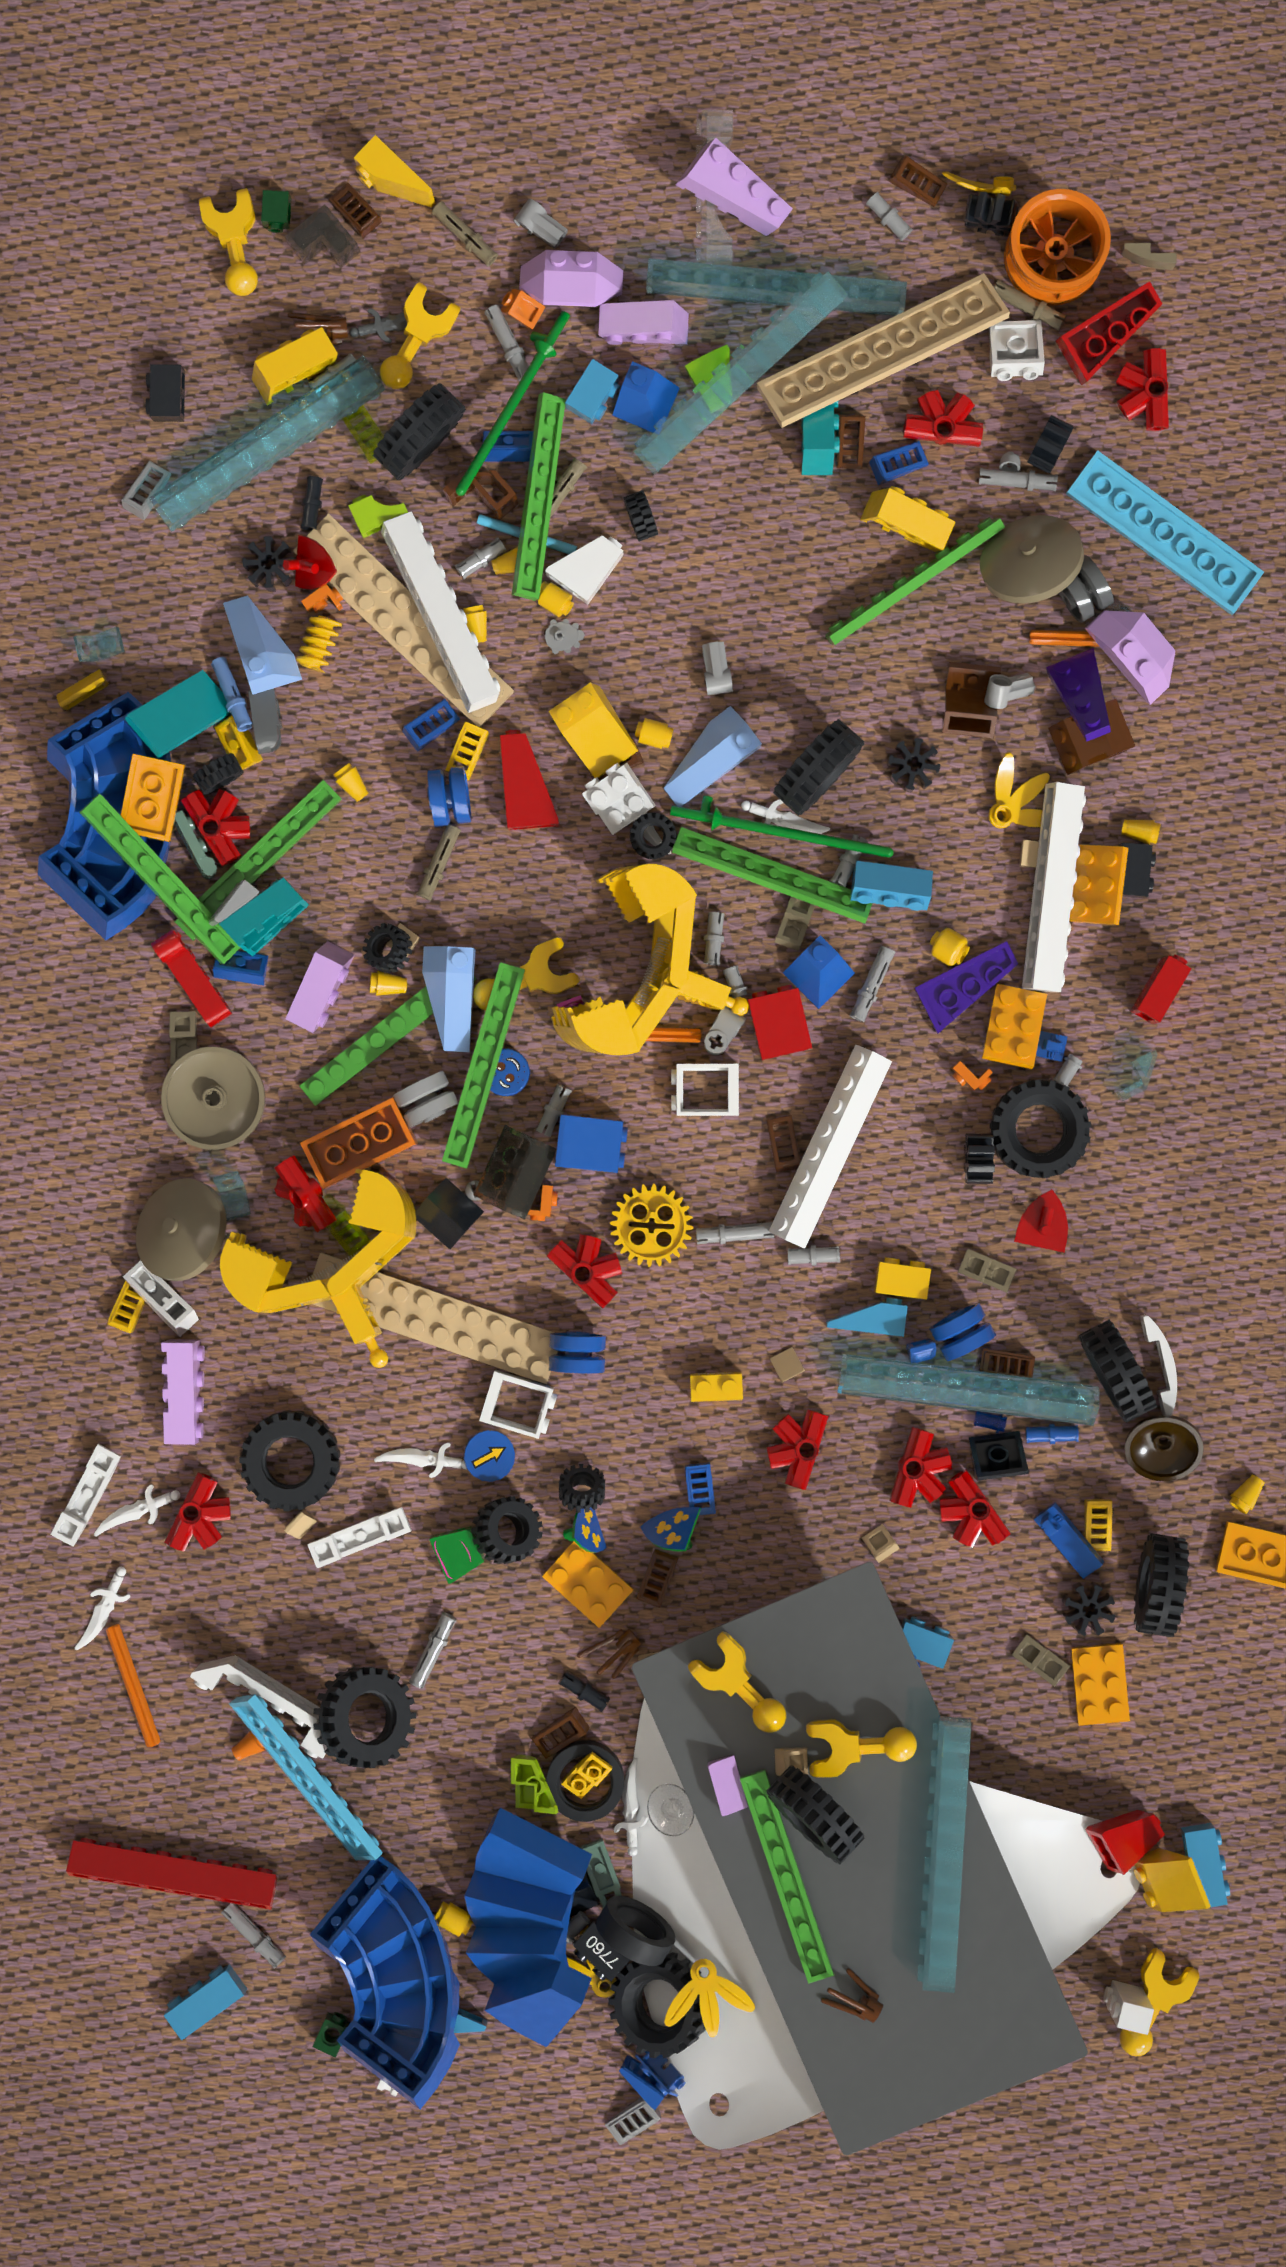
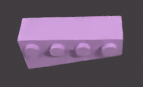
M716 137L702 148L676 183V186L681 189H688L695 193L694 196L713 203L718 206L717 209L738 217L740 222L765 236L778 229L793 209Z
M169 1339L161 1343V1352H167V1356H165L162 1363V1374H164V1377H167V1382L164 1383L163 1401L168 1403V1408H164L163 1411L164 1444L195 1445L199 1442V1438H203L204 1431L203 1423H199V1412L203 1413L204 1398L199 1397L200 1387L204 1386V1371H200V1361H204L205 1347L200 1346V1340Z

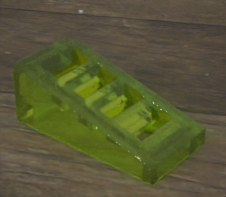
M362 404L341 418L371 464L377 460L373 456L374 450L378 447L377 444L384 436ZM363 413L362 415L366 419L353 427L350 420ZM370 424V428L358 435L357 431ZM375 433L377 435L365 444L363 443V440Z
M345 1210L336 1217L337 1220L327 1226V1229L348 1255L354 1257L356 1255L354 1252L363 1245L370 1243L371 1240L359 1225L349 1223L352 1216L348 1210ZM347 1220L349 1224L338 1232L336 1227ZM353 1228L356 1232L344 1240L342 1235ZM360 1236L362 1240L351 1248L348 1244Z

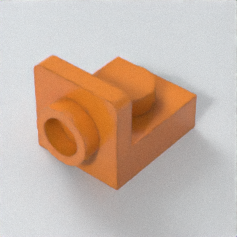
M517 289L507 292L501 303L503 305L501 308L503 314L511 316L532 330L545 309L544 305Z
M325 584L301 602L309 613L313 610L315 613H318L328 605L326 601L329 599L332 600L340 611L343 609L340 602L344 599L335 587L330 589Z

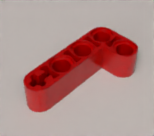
M171 929L152 942L151 946L162 962L168 965L208 1026L212 1028L230 1016L232 1011L217 988H214L210 983V978L205 970L195 961L196 957L188 945L183 943L180 933Z

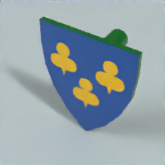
M591 1507L590 1512L585 1513V1509H581V1513L576 1512L573 1528L563 1530V1536L566 1540L575 1541L579 1547L587 1552L597 1553L607 1548L595 1510Z
M682 1507L664 1511L645 1522L640 1528L645 1537L655 1546L665 1550L686 1552V1550L691 1549L693 1546L690 1538L701 1508Z

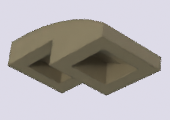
M1124 243L1121 249L1123 257L1146 267L1173 270L1177 263V253H1151V243Z
M791 897L775 943L799 951L815 905Z
M195 1011L170 1012L171 1066L185 1054L197 1049V1016Z
M967 1249L958 1270L960 1274L1008 1293L1017 1272L1016 1268L970 1249Z
M1028 1634L1012 1654V1656L1054 1687L1057 1686L1070 1668L1069 1664Z

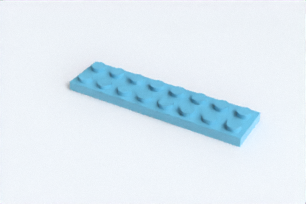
M1098 450L1066 493L1074 501L1231 615L1236 612L1264 573L1263 570Z
M253 1694L236 1697L230 1702L229 1705L355 1860H376L383 1853L378 1847L379 1842L373 1835L367 1834L362 1827L363 1822L360 1818L350 1813L346 1808L347 1802L340 1795H336L330 1788L332 1786L330 1781L324 1775H320L314 1768L316 1766L314 1761L300 1751L298 1741L291 1735L288 1736L283 1730L284 1725L281 1720L274 1715L272 1716L266 1709L268 1706L264 1699Z

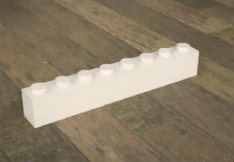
M411 511L383 522L381 533L467 712L470 713L495 703L500 692L499 683L495 677H491L488 671V660L484 654H480L477 648L478 640L474 632L469 631L466 625L467 617L462 609L459 610L455 602V592L451 586L448 587L446 584L444 569L441 564L436 563L433 557L435 555L433 546L429 541L426 542L422 534L424 530L420 520L415 519Z
M1060 782L1045 785L1022 989L1061 992V987H1063L1065 982L1063 970L1064 962L1068 956V949L1066 947L1067 936L1071 931L1069 919L1070 911L1074 905L1072 893L1073 885L1077 879L1075 867L1076 859L1080 853L1078 842L1079 834L1083 828L1081 816L1082 808L1086 802L1085 786Z
M855 1045L769 1229L770 1233L802 1248L806 1247L892 1061L871 1050Z

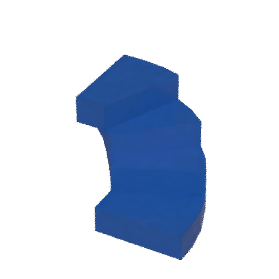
M129 692L48 739L47 760L69 781L68 802L70 809L65 832L59 844L38 857V876L105 941L125 929L142 915L156 898V894L79 813L97 794H101L121 816L132 755L138 754L157 758L125 720L127 714L142 706ZM170 752L157 759L171 762ZM140 836L157 856L166 863L171 841L167 842Z
M499 1808L492 1818L478 1850L475 1871L464 1895L468 1913L476 1927L466 1954L475 1966L494 1983L485 2011L521 2035L547 2047L583 2004L592 1979L569 1967L566 1957L567 1932L575 1889L584 1878L592 1854Z
M380 1855L376 1860H371L310 1933V1936L319 1949L341 1965L352 1992L355 2006L354 2019L337 2039L344 2052L421 2110L448 2072L460 2046L454 2034L459 2010L460 1982L453 1972L449 1947L431 1909L415 1885L396 1866Z

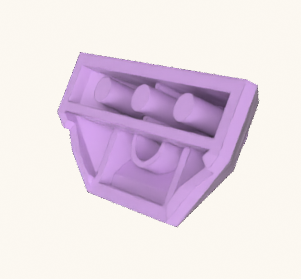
M545 250L521 266L519 290L527 293L531 298L543 305L596 307L609 301L614 296L622 295L623 270L598 252Z
M1103 611L1085 628L1149 705L1169 688L1176 651L1144 612Z

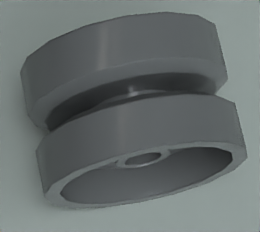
M1084 555V561L1077 577L1068 587L1058 593L1069 612L1080 623L1094 615V607L1101 611L1114 603L1113 594L1105 577L1094 561L1087 555Z

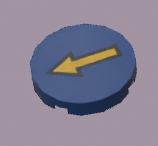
M485 1430L476 1433L468 1440L463 1459L466 1469L472 1476L481 1481L493 1482L502 1479L510 1472L514 1465L515 1451L513 1444L505 1435L498 1431Z

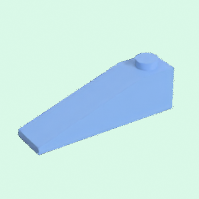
M248 595L223 603L252 694L302 680L294 654Z
M730 706L708 723L665 785L664 790L676 806L682 807L761 748L762 743L748 724Z
M424 946L422 973L444 1051L470 1052L476 951L474 948Z

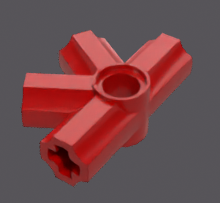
M1152 348L1144 350V370L1126 362L1116 381V384L1132 391L1118 400L1117 405L1128 421L1145 411L1146 430L1162 431L1169 429L1166 349ZM1155 384L1162 387L1163 392L1160 395H1153L1149 391V387Z
M930 391L917 399L923 416L906 414L903 438L934 441L940 445L946 443L980 447L983 423L964 421L975 407L971 399L964 394L957 392L947 407H945L939 391ZM945 426L948 428L949 434L941 435L937 431V427Z
M199 789L187 795L181 800V803L220 865L224 867L241 856L231 839H250V816H231L239 802V799L232 794L219 789L211 805H209ZM206 824H217V831L214 834L205 833L204 827Z
M294 1155L274 1168L280 1176L274 1188L276 1195L290 1200L294 1205V1222L299 1227L313 1226L318 1233L337 1220L322 1198L323 1191L320 1184L314 1178L308 1177Z
M580 1234L576 1253L561 1240L546 1257L603 1309L618 1293L604 1280L622 1274L616 1252L598 1258L602 1239ZM580 1267L586 1268L590 1274L589 1279L584 1282L578 1281L575 1277V1271Z
M807 1409L802 1427L787 1414L772 1428L785 1443L766 1447L771 1469L790 1465L784 1484L806 1490L829 1416ZM803 1443L813 1445V1453L808 1457L800 1454V1446Z
M916 1427L911 1428L903 1457L898 1462L899 1470L889 1501L911 1508L917 1490L929 1503L937 1500L943 1494L946 1487L934 1474L952 1470V1461L947 1447L929 1451L934 1433ZM910 1461L917 1462V1469L913 1473H907L906 1466Z
M967 1469L960 1471L948 1481L958 1497L940 1498L941 1521L960 1520L952 1536L954 1539L966 1546L973 1547L982 1530L993 1546L999 1544L1011 1534L991 1505L989 1498L984 1495ZM977 1502H982L987 1507L984 1512L977 1513L972 1509L973 1505Z
M197 1473L164 1543L176 1550L185 1552L192 1535H194L205 1550L223 1537L212 1521L231 1520L229 1497L211 1498L218 1480L205 1473ZM187 1506H194L198 1510V1515L193 1518L188 1517L184 1509Z

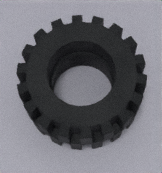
M509 1496L488 1502L484 1505L485 1507L478 1510L477 1514L479 1516L474 1517L472 1522L476 1524V1527L471 1528V1534L476 1535V1539H472L474 1545H479L480 1548L477 1551L480 1554H486L485 1559L488 1561L494 1560L496 1564H509L526 1559V1557L534 1553L533 1549L538 1548L540 1545L537 1539L542 1538L543 1532H539V1528L543 1526L542 1521L538 1522L537 1517L540 1516L538 1511H532L534 1506L531 1503L524 1504L525 1499H515V1496ZM502 1516L509 1518L516 1529V1537L511 1545L505 1543L498 1532V1524Z

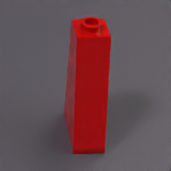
M521 730L505 731L506 735H500L508 830L560 826L558 816L526 733L521 734Z

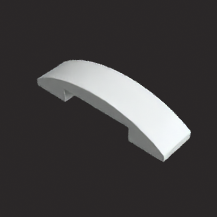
M1145 1314L1140 1315L1145 1341H1156L1166 1383V1389L1157 1390L1162 1415H1172L1177 1397V1372L1169 1344L1159 1327L1149 1316Z
M97 1444L79 1484L50 1535L71 1546L76 1544L109 1484L121 1455Z
M400 1507L308 1544V1548L316 1567L320 1568L340 1560L342 1557L385 1540H391L412 1530L403 1508Z

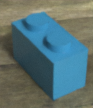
M592 359L566 400V409L590 424H593L595 419L600 420L607 409L604 404L609 397L613 399L620 389L621 385L618 384L619 375Z
M912 1616L910 1620L904 1618L901 1627L913 1654L917 1657L916 1659L943 1669L954 1642L953 1637L949 1635L950 1631L940 1626H935V1629L925 1626L926 1622L917 1617Z

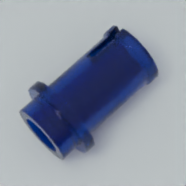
M977 1410L973 1426L996 1430V1433H999V1431L1004 1432L1007 1417L1002 1416L1003 1413L996 1415Z

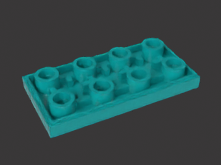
M201 670L127 714L125 720L156 757L160 758L232 713H229L226 708L227 701L223 692L205 671Z

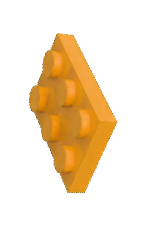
M138 754L132 755L121 817L139 836L167 842L171 841L185 770L184 764Z
M1079 845L1080 853L1076 859L1075 867L1077 879L1073 885L1072 893L1074 905L1070 911L1069 921L1119 925L1128 848L1123 846Z
M996 984L982 1059L1033 1069L1047 994Z
M1226 1521L1215 1571L1286 1589V1535Z
M575 1541L568 1546L542 1575L548 1583L598 1628L605 1623L634 1590L597 1555L585 1551Z
M1123 1644L1071 1647L1078 1726L1130 1721Z

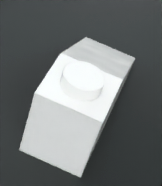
M141 1260L123 1276L130 1286L179 1337L199 1320L194 1309L162 1278L152 1274L143 1265Z

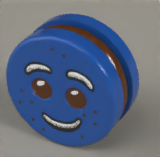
M502 1049L491 1092L500 1096H512L518 1094L526 1087L530 1078V1067L522 1054L512 1049Z

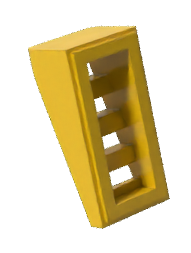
M465 721L445 770L449 772L451 767H457L454 766L455 761L469 767L466 771V776L469 781L487 741L489 732ZM470 732L479 736V741L467 737V733ZM463 742L475 746V751L463 747ZM459 751L472 756L471 761L458 756Z
M125 1281L107 1325L127 1333H133L145 1301L138 1293L128 1290L130 1284ZM126 1295L138 1299V1304L126 1300ZM122 1305L134 1309V1313L122 1310ZM118 1315L130 1319L129 1324L118 1320Z
M1084 1499L1086 1540L1091 1544V1539L1105 1538V1543L1091 1544V1546L1096 1551H1111L1112 1500ZM1092 1509H1105V1513H1092ZM1092 1519H1105V1523H1092ZM1091 1529H1105V1533H1091Z

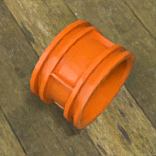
M1070 189L1048 190L1031 198L1018 212L1004 251L1006 273L1015 289L1039 302H1047V306L1068 304L1083 296L1096 281L1109 253L1111 234L1105 214L1091 198ZM1052 217H1060L1073 222L1064 236L1054 234ZM1030 224L1041 238L1037 247L1020 244V234ZM1089 239L1093 252V261L1075 257L1073 246ZM1052 248H1055L1056 252H1060L1058 256H1054V252H1051ZM1037 261L1044 270L1039 275L1028 264ZM1067 268L1075 277L1068 280H1058L1057 272Z

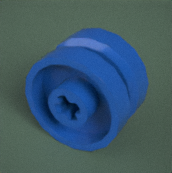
M457 766L450 768L449 784L446 783L445 774L442 769L428 770V800L435 827L449 825L451 808H453L454 818L458 824L470 823L472 821L465 767Z
M980 1303L961 1308L929 1328L936 1341L949 1339L940 1348L946 1361L959 1358L979 1348L996 1336L990 1323L976 1325L986 1315Z
M581 1331L550 1333L549 1347L553 1350L565 1351V1353L553 1354L549 1357V1371L563 1373L605 1372V1358L589 1354V1352H602L605 1350L606 1335L590 1334V1332Z

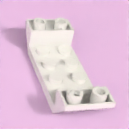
M236 1655L201 1663L192 1672L190 1677L194 1679V1684L204 1690L208 1688L213 1690L225 1674L227 1675V1680L237 1686L242 1684L250 1689L248 1692L251 1695H258L271 1702L270 1706L280 1713L287 1712L292 1715L293 1721L303 1727L308 1725L311 1729L301 1744L305 1748L304 1752L313 1758L320 1757L323 1759L326 1753L324 1751L327 1749V1746L318 1743L317 1738L322 1736L321 1731L314 1730L313 1726L314 1723L319 1722V1715L313 1714L314 1708H320Z

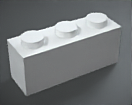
M1112 1980L1111 1987L1107 1986L1105 1989L1103 2001L1106 2002L1107 2009L1117 2028L1148 2035L1154 2008L1143 1988Z

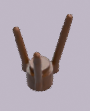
M288 313L289 318L321 321L296 322L294 326L296 328H326L327 336L333 338L330 340L332 345L342 344V339L348 338L346 317Z
M620 1629L614 1635L578 1653L577 1657L581 1658L618 1639L615 1645L619 1650L597 1670V1674L600 1675L624 1654L626 1655L612 1674V1679H616L630 1659L639 1651L638 1647L642 1643L630 1629H627L625 1632Z
M848 1968L846 1970L847 1974L868 1997L863 1995L857 2002L829 1987L827 1989L828 1993L856 2008L854 2009L826 1998H821V2002L855 2015L864 2021L867 2019L874 2023L883 2008V2004L877 2001L879 1995L873 1992Z

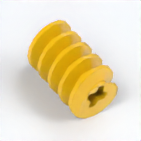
M318 615V617L309 618V622L315 627H306V632L311 636L303 637V642L308 646H301L299 648V651L305 656H297L296 661L306 668L325 673L320 669V666H328L329 663L323 657L332 656V653L326 648L327 646L336 645L330 639V636H339V633L333 628L342 627V624L333 619Z

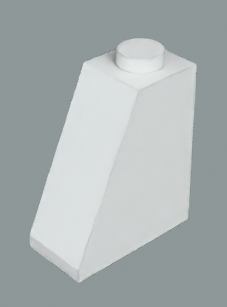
M600 536L548 566L545 573L553 581L588 605L623 557V550L620 549L622 545L612 537L607 539L604 536Z

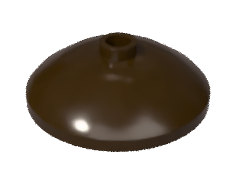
M1156 1415L1140 1421L1130 1430L1125 1441V1455L1129 1465L1141 1476L1155 1481H1173L1187 1476L1197 1468L1202 1460L1204 1451L1203 1440L1196 1427L1187 1420L1173 1415Z

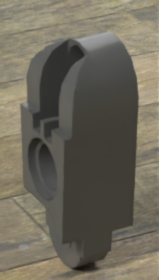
M274 688L256 694L248 691L258 753L273 752L281 746L280 729H283L279 702Z

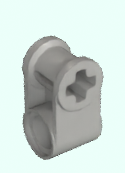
M725 1006L719 1012L713 1022V1026L705 1037L704 1047L706 1051L712 1055L722 1054L731 1040L735 1038L747 1018L733 1013L731 1008ZM720 1037V1044L723 1046L721 1048L717 1046L715 1049H712L709 1039Z

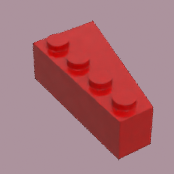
M1150 281L1056 340L1058 347L1081 385L1085 384L1163 304Z

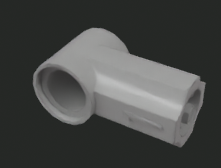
M530 198L513 219L517 226L522 225L528 230V234H535L553 249L560 245L568 232V229L550 217L539 203Z
M717 641L702 645L706 669L704 677L707 695L733 692L731 672L727 666L724 642Z
M1028 673L1012 677L999 674L992 675L989 679L984 699L986 705L995 709H1003L1010 700L1034 694L1035 684L1033 677Z

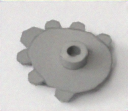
M554 619L550 621V626L546 629L545 640L552 649V653L558 654L559 651L570 653L572 646L579 648L580 643L578 641L583 640L585 634L582 630H577L579 628L578 623L570 625L568 619H564L562 622H557Z

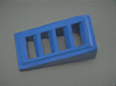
M920 441L875 455L869 461L878 485L929 465ZM913 449H915L917 452L916 454L914 451V454L917 459V463L914 464L908 452ZM899 455H904L908 466L904 467ZM889 459H894L897 466L896 470L893 469Z
M443 699L406 724L402 732L418 752L457 723L460 718L446 699ZM442 707L446 710L444 713L449 718L447 722L437 712ZM432 715L436 718V720H437V721L439 722V724L441 725V726H439L438 728L435 726V724H434V723L432 722V720L429 718V717H431ZM424 721L432 731L429 734L421 725ZM415 728H417V730L423 736L422 739H420L414 732Z
M930 1338L906 1345L911 1363L915 1364L930 1360L936 1356V1345Z
M710 1462L685 1465L689 1507H694V1503L709 1502L710 1507L701 1508L699 1515L716 1514ZM706 1472L707 1477L691 1478V1474ZM707 1482L708 1487L692 1488L694 1483ZM708 1492L709 1497L693 1498L694 1493Z
M627 2055L619 2072L646 2103L656 2110L665 2097L655 2085L658 2081L652 2075L650 2077L647 2076L640 2069V2062Z

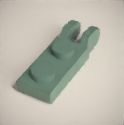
M181 810L176 813L174 825L200 874L206 880L213 879L217 872V865H215L213 858L205 855L208 852L202 838H196L193 832L196 828L189 815L185 816Z
M600 1838L579 1848L592 1854L587 1872L595 1894L599 1897L604 1908L607 1903L605 1894L614 1891L616 1896L622 1895L620 1892L621 1887L604 1841Z

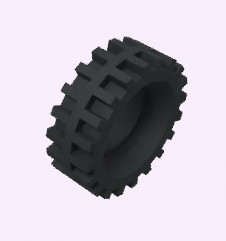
M438 383L437 386H432L430 390L425 391L420 398H417L403 412V415L393 423L390 430L386 431L383 435L384 438L377 444L378 447L374 450L373 456L397 480L404 479L406 475H410L414 469H417L440 446L443 440L450 435L452 429L458 425V421L463 417L466 407L441 383Z
M837 719V721L832 722L830 726L826 727L806 747L805 751L794 761V764L785 772L786 774L774 788L773 794L798 816L802 815L846 771L849 764L854 761L855 756L861 751L865 741L840 719Z
M1032 1080L1014 1086L999 1099V1103L992 1112L990 1129L991 1134L994 1135L993 1145H995L996 1154L1007 1167L1021 1175L1035 1178H1050L1051 1176L1063 1174L1064 1171L1073 1168L1079 1158L1084 1156L1087 1143H1090L1089 1130L1091 1121L1088 1119L1087 1107H1084L1078 1094H1074L1069 1087L1056 1083V1081ZM1033 1105H1045L1052 1108L1059 1114L1063 1123V1134L1060 1142L1053 1149L1045 1153H1035L1027 1150L1020 1144L1016 1135V1123L1019 1116L1025 1109Z
M1110 1319L1079 1335L1081 1345L1094 1372L1124 1422L1127 1423L1157 1407L1153 1393L1141 1372L1140 1366L1137 1364L1124 1338L1121 1337L1120 1332L1115 1328Z
M288 1410L270 1415L259 1422L248 1433V1437L241 1447L243 1450L242 1455L239 1457V1463L242 1465V1472L240 1474L246 1480L247 1490L249 1492L252 1491L257 1496L256 1500L267 1503L269 1508L272 1509L280 1508L283 1511L302 1510L309 1505L315 1504L334 1485L340 1470L339 1458L341 1454L337 1447V1439L335 1436L333 1437L327 1424L324 1425L318 1420V1417L310 1416L303 1411L293 1412ZM293 1437L302 1440L309 1446L313 1454L311 1474L298 1484L286 1485L280 1483L271 1476L267 1469L266 1456L268 1450L275 1441L281 1438Z
M1153 1533L1147 1536V1542H1144V1550L1140 1556L1141 1562L1138 1567L1136 1594L1134 1595V1624L1136 1625V1631L1166 1637H1174V1633H1177L1178 1625L1181 1622V1613L1184 1610V1598H1186L1187 1594L1186 1584L1189 1577L1187 1576L1189 1550H1187L1188 1543L1185 1538Z
M375 1667L347 1668V1672L336 1673V1680L327 1681L324 1684L328 1690L326 1693L318 1694L317 1699L322 1701L320 1708H314L313 1714L319 1715V1722L313 1724L314 1730L321 1731L322 1736L317 1738L318 1743L326 1745L327 1749L324 1752L328 1756L336 1757L335 1761L340 1764L361 1768H376L377 1765H388V1759H397L401 1756L398 1752L399 1748L408 1747L409 1742L406 1740L407 1734H414L415 1728L410 1727V1720L416 1719V1713L410 1712V1705L414 1704L415 1701L413 1697H407L405 1694L409 1690L408 1686L400 1684L398 1682L400 1677L396 1674H389L388 1670ZM364 1693H372L382 1700L386 1711V1722L382 1732L376 1739L370 1742L356 1739L349 1726V1711L352 1703L358 1696Z
M793 1765L789 1766L766 1790V1794L769 1795L768 1797L774 1803V1806L793 1824L792 1826L799 1830L819 1851L821 1850L826 1857L831 1858L833 1862L839 1865L865 1839L864 1834L860 1831V1827L853 1822L854 1820L844 1811L841 1805H838L833 1800V1797L827 1794L818 1783L812 1781L807 1774H804L798 1768L796 1769Z
M672 1952L668 1954L664 1961L657 1966H647L634 1961L617 1974L619 1979L610 1988L615 1991L614 1995L608 2000V2004L615 2007V2011L610 2013L611 2020L617 2019L619 2024L615 2031L617 2034L623 2031L627 2036L624 2043L627 2046L632 2043L637 2045L636 2052L640 2055L648 2051L649 2058H656L659 2055H663V2058H668L675 2053L678 2054L699 2039L698 2036L706 2030L700 2012L699 1995H697L685 2016L669 2027L655 2023L647 2015L643 2006L642 1993L644 1987L650 1981L664 1980L679 1992L692 1980L691 1969L688 1967L691 1961L687 1958L682 1961L678 1960V1953Z

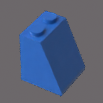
M561 1115L555 1167L618 1173L619 1168H624L625 1153L620 1151L621 1142H627L628 1127H623L624 1122Z

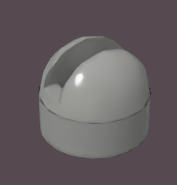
M1012 451L1004 453L1000 459V470L1019 472L1021 464L1019 455L1014 454Z
M474 1180L466 1185L465 1193L473 1201L481 1200L486 1194V1187L481 1181ZM476 1184V1188L479 1194L478 1197L474 1196V1192L471 1187V1185Z

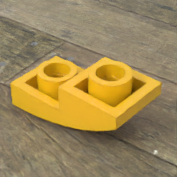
M591 1752L562 1779L561 1785L582 1799L594 1785L596 1787L613 1767Z

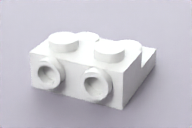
M1041 320L1001 321L989 327L991 377L1007 381L1013 376H1023L1026 380H1033L1038 375H1043L1045 361Z
M618 763L605 771L608 775L601 781L596 777L584 785L587 790L582 793L596 815L599 814L612 835L656 806L628 763L621 767Z

